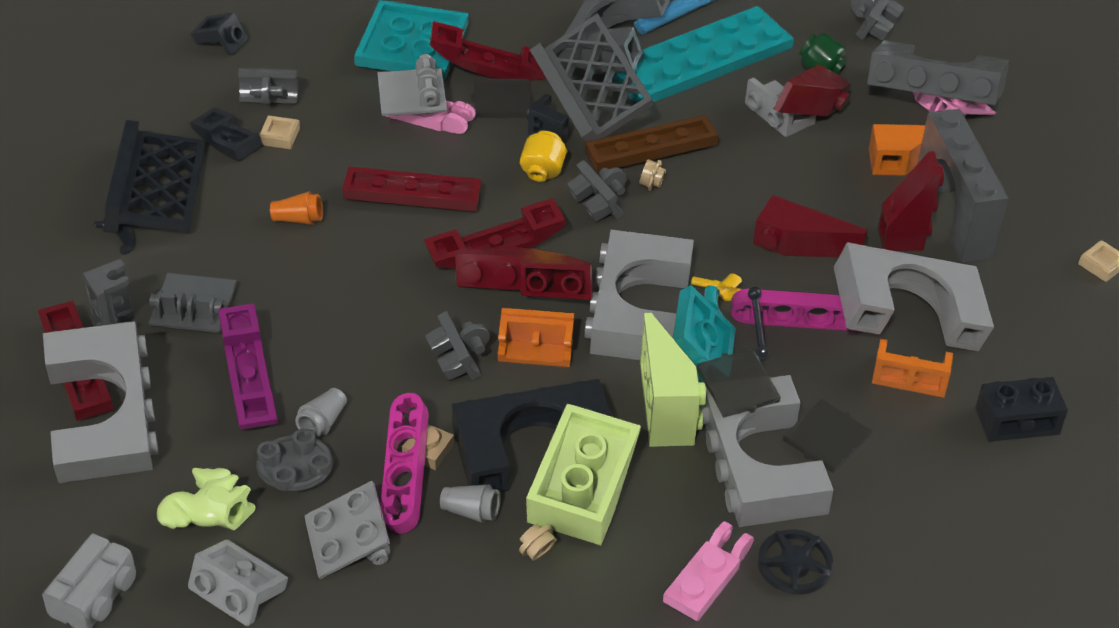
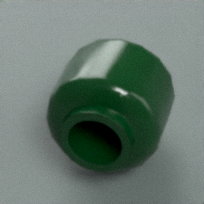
M822 33L818 36L813 34L803 45L799 53L802 56L801 64L807 70L820 64L839 75L847 65V61L844 60L846 47L827 33Z

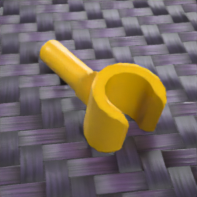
M729 274L722 282L693 276L691 285L704 288L716 286L720 291L719 296L725 301H731L733 294L742 290L736 288L742 282V279L736 274Z

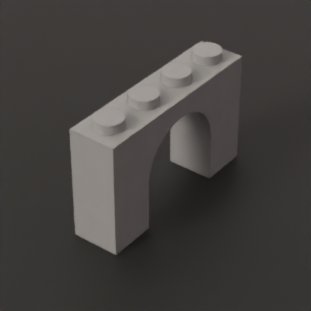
M619 230L610 231L609 242L602 243L599 263L604 264V267H597L595 288H599V292H593V297L590 301V313H594V318L587 317L584 338L591 339L590 354L640 360L644 313H652L673 338L676 313L641 309L627 303L619 294L629 287L640 284H654L677 288L688 287L694 240Z
M848 242L834 265L847 329L881 334L895 311L890 288L910 291L923 298L933 307L938 315L946 346L979 351L994 329L977 266Z
M135 321L43 333L45 366L50 384L103 379L116 384L126 393L121 408L106 421L90 426L50 431L53 467L58 483L153 470L151 455L158 454L156 432L148 431V422L155 421L152 399H145L144 390L151 389L148 366H141V358L148 357L145 335H137Z
M791 375L705 386L706 403L705 405H699V408L702 409L703 425L705 424L707 429L706 444L709 453H715L717 459L715 462L716 476L719 483L724 482L726 507L729 513L734 512L738 526L745 527L828 515L834 489L823 460L783 466L767 465L749 457L739 446V442L751 434L797 426L801 402Z

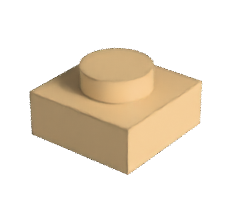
M428 424L424 466L433 470L438 468L454 446L453 434ZM408 438L402 446V452L412 449L415 439Z

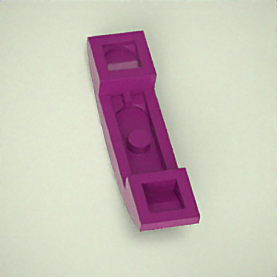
M255 304L218 309L239 429L243 430L278 424L264 359Z

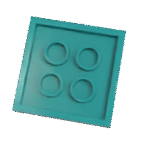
M379 0L354 55L355 66L386 71L416 70L417 59L423 54H428L434 58L436 68H441L442 77L446 80L452 62L430 46L431 25L433 21L462 28L464 36L469 23L468 13Z

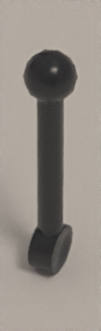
M751 287L748 290V297L752 300L758 342L755 355L758 360L765 361L770 356V350L765 346L759 302L762 292L758 287Z

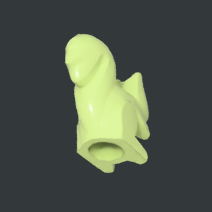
M193 468L192 473L196 479L195 483L200 490L195 495L184 491L167 495L159 504L156 515L160 524L171 529L177 527L185 528L192 523L202 527L220 526L235 531L255 511V505L246 500L251 491L250 487L246 485L233 487L239 478L235 474L231 475L228 469Z

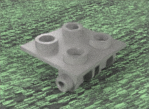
M423 54L417 59L416 70L377 72L382 116L447 112L441 68H436L435 60L430 55Z
M372 480L304 515L319 579L365 556L375 565L387 562L390 554L388 546L390 541Z

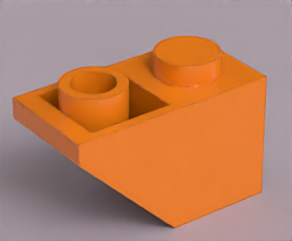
M873 124L868 148L872 175L905 176L911 172L918 163L925 125Z

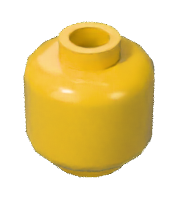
M539 131L526 139L519 163L522 170L534 181L543 182L546 179H554L561 172L567 149L557 134L550 131Z

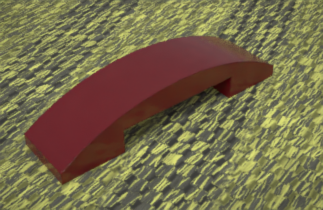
M436 21L432 22L430 46L444 58L462 68L484 76L505 80L532 81L547 79L532 55L531 47L523 46L518 55L464 40L462 28Z
M551 198L521 208L522 218L464 237H460L457 229L424 239V244L436 267L456 269L455 253L458 249L494 250L497 245L531 249L557 233L566 225V220L554 199Z

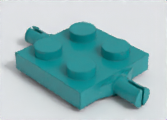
M690 285L680 290L673 339L696 366L698 382L706 384L709 377L715 384H723L730 379L736 328L724 317L719 309L718 296L720 291L716 286H707L704 289V296H702Z

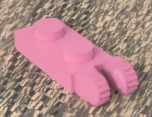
M446 101L447 112L400 116L390 115L386 117L437 131L443 130L450 133L463 134L468 128L467 123L474 119L476 112L471 104H465L462 101L455 103Z
M725 521L722 522L714 531L710 541H706L665 591L663 602L695 621H699L739 570L740 563L749 552L754 537L747 533L743 534L735 543L730 554L721 548L729 540L733 526Z

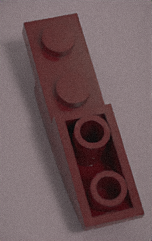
M498 245L494 250L458 249L455 253L457 286L521 290L522 296L591 300L593 297L592 263L578 258L537 249Z

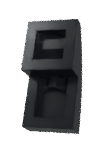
M216 107L190 122L191 128L202 139L219 152L236 161L241 160L262 146L259 134L239 127L234 114Z

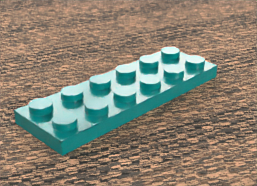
M756 6L643 49V53L634 71L652 100L657 102L793 48L794 38L760 7ZM627 72L614 73L612 80L616 84H624ZM628 94L635 103L643 99L641 94Z

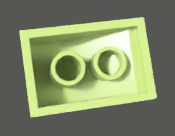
M644 313L640 369L649 447L694 446L696 430H702L703 414L699 405H705L706 403L705 383L698 382L696 366L652 313Z
M567 404L526 497L527 522L534 525L538 524L541 527L549 524L553 531L602 545L619 500L641 426Z

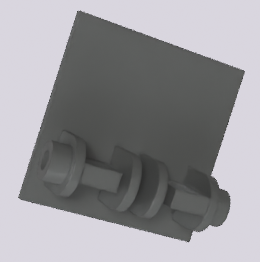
M167 273L161 290L150 295L149 305L154 310L148 323L149 326L220 333L221 325L218 309L229 307L237 280Z

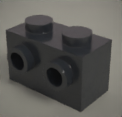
M1054 377L1029 378L1006 382L997 381L982 384L975 407L988 442L1060 435L1068 412Z

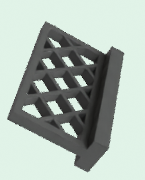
M598 13L546 48L539 43L530 49L585 142L605 138L655 105ZM598 26L600 32L597 41H586L587 33ZM574 47L570 59L557 57L556 54L564 48ZM582 48L593 49L590 61L578 60ZM601 50L614 51L610 63L598 62ZM575 67L587 68L583 81L571 80ZM595 69L607 70L603 82L591 81ZM615 71L627 72L624 84L611 83ZM588 89L600 90L596 102L584 101ZM608 91L621 92L617 104L604 103ZM629 93L642 95L643 99L633 106L625 105ZM601 111L614 112L609 122L601 127L598 125L597 122Z

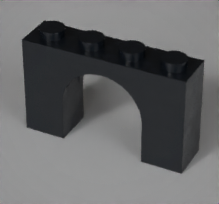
M599 379L453 403L452 429L468 486L489 484L492 489H498L500 492L509 491L510 465L503 442L515 431L526 427L543 426L556 430L567 404L612 417Z

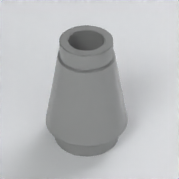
M330 388L325 393L301 406L295 419L297 428L312 430L315 433V438L325 436L347 403L345 394L337 388Z
M489 484L444 487L440 495V508L442 510H447L481 523H486L487 520L495 521L499 514L501 504L500 491L492 489Z

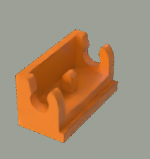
M502 308L498 335V362L570 367L574 313Z
M880 339L872 378L873 384L942 398L945 397L951 374L953 353L946 352L943 363L918 359L915 356L907 357L887 353L888 340Z

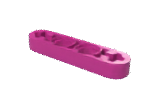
M749 289L737 291L731 298L732 317L740 323L755 324L752 300L748 297ZM761 290L762 296L759 302L763 325L857 331L847 329L840 295ZM781 305H786L792 308L790 311L787 312H778L774 310L775 307ZM814 308H824L827 310L826 313L820 315L812 314L809 311Z
M415 393L401 394L393 401L390 408L380 508L384 523L395 534H404L414 529L420 517L429 413L420 396ZM409 413V422L412 426H408V421L404 414ZM408 438L415 439L412 449L407 452L397 451L398 445L403 440ZM403 472L412 473L409 483L401 487L394 485L395 478ZM398 499H401V504L406 512H402L399 519L395 520L393 516L398 515L400 512V502Z

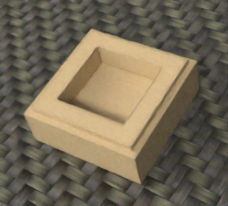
M267 116L259 134L262 145L292 149L300 130V122L297 119Z
M1100 240L1080 256L1078 264L1107 282L1119 273V251L1103 240Z

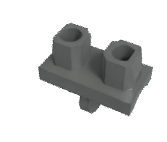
M852 0L851 9L855 15L866 18L856 36L863 40L867 33H870L880 41H883L904 10V7L894 0H879L878 2L876 0Z
M239 69L240 102H259L263 105H270V103H298L297 70Z
M585 160L578 163L576 167L580 174L566 184L573 198L580 202L590 194L594 195L583 203L585 210L594 222L608 214H611L615 220L622 217L624 213L616 204L617 196L615 193L622 195L625 192L626 174L617 167L609 170L603 168L599 172L600 178Z
M447 311L438 315L441 326L426 334L425 337L436 356L454 348V351L437 359L447 379L450 381L466 372L472 381L482 376L470 352L475 351L476 354H481L485 351L484 346L490 338L487 328L482 324L466 322L462 326L463 330L459 332Z

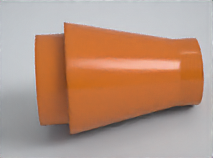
M308 191L279 201H271V219L273 222L283 221L314 225L315 221L322 220L323 208L321 197L319 194H312Z

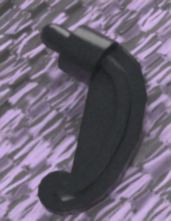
M103 218V221H95L93 226L95 228H103L104 231L105 218ZM120 224L119 231L115 233L123 244L120 247V253L125 255L133 251L135 237L129 225Z

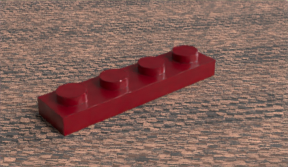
M348 167L342 192L343 199L477 212L481 193V179Z
M73 300L37 310L44 333L84 328ZM103 379L63 383L76 421L114 410L111 397Z

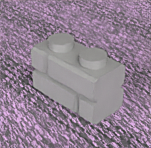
M92 533L42 593L47 614L65 624L69 623L74 628H92L97 621H104L112 609V601L121 590L127 591L135 580L136 570L132 552L126 547L114 542L111 544L107 539Z

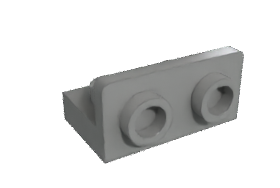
M754 77L747 81L745 104L783 136L788 137L815 124L816 115L781 113L773 109L784 89L776 80L763 85Z
M226 539L195 554L188 588L240 623L249 626L255 622L259 604L285 591L288 577Z

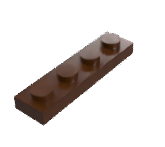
M702 115L585 142V153L596 173H598L603 168L609 170L611 168L645 162L648 159L654 160L718 145L719 134L708 117Z

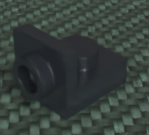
M234 12L206 16L191 33L196 44L208 42L216 44L220 42L227 55L235 54L247 40V35Z
M545 93L537 102H533L527 111L528 134L532 135L539 131H550L557 134L562 142L566 144L568 142L569 116L551 109L552 96Z

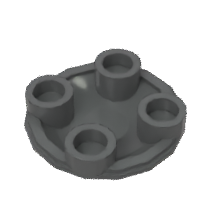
M298 429L293 435L280 437L274 441L263 442L257 448L256 468L259 477L268 486L281 491L296 492L310 489L323 482L332 470L333 457L330 449L321 440L316 439L315 433L309 429Z

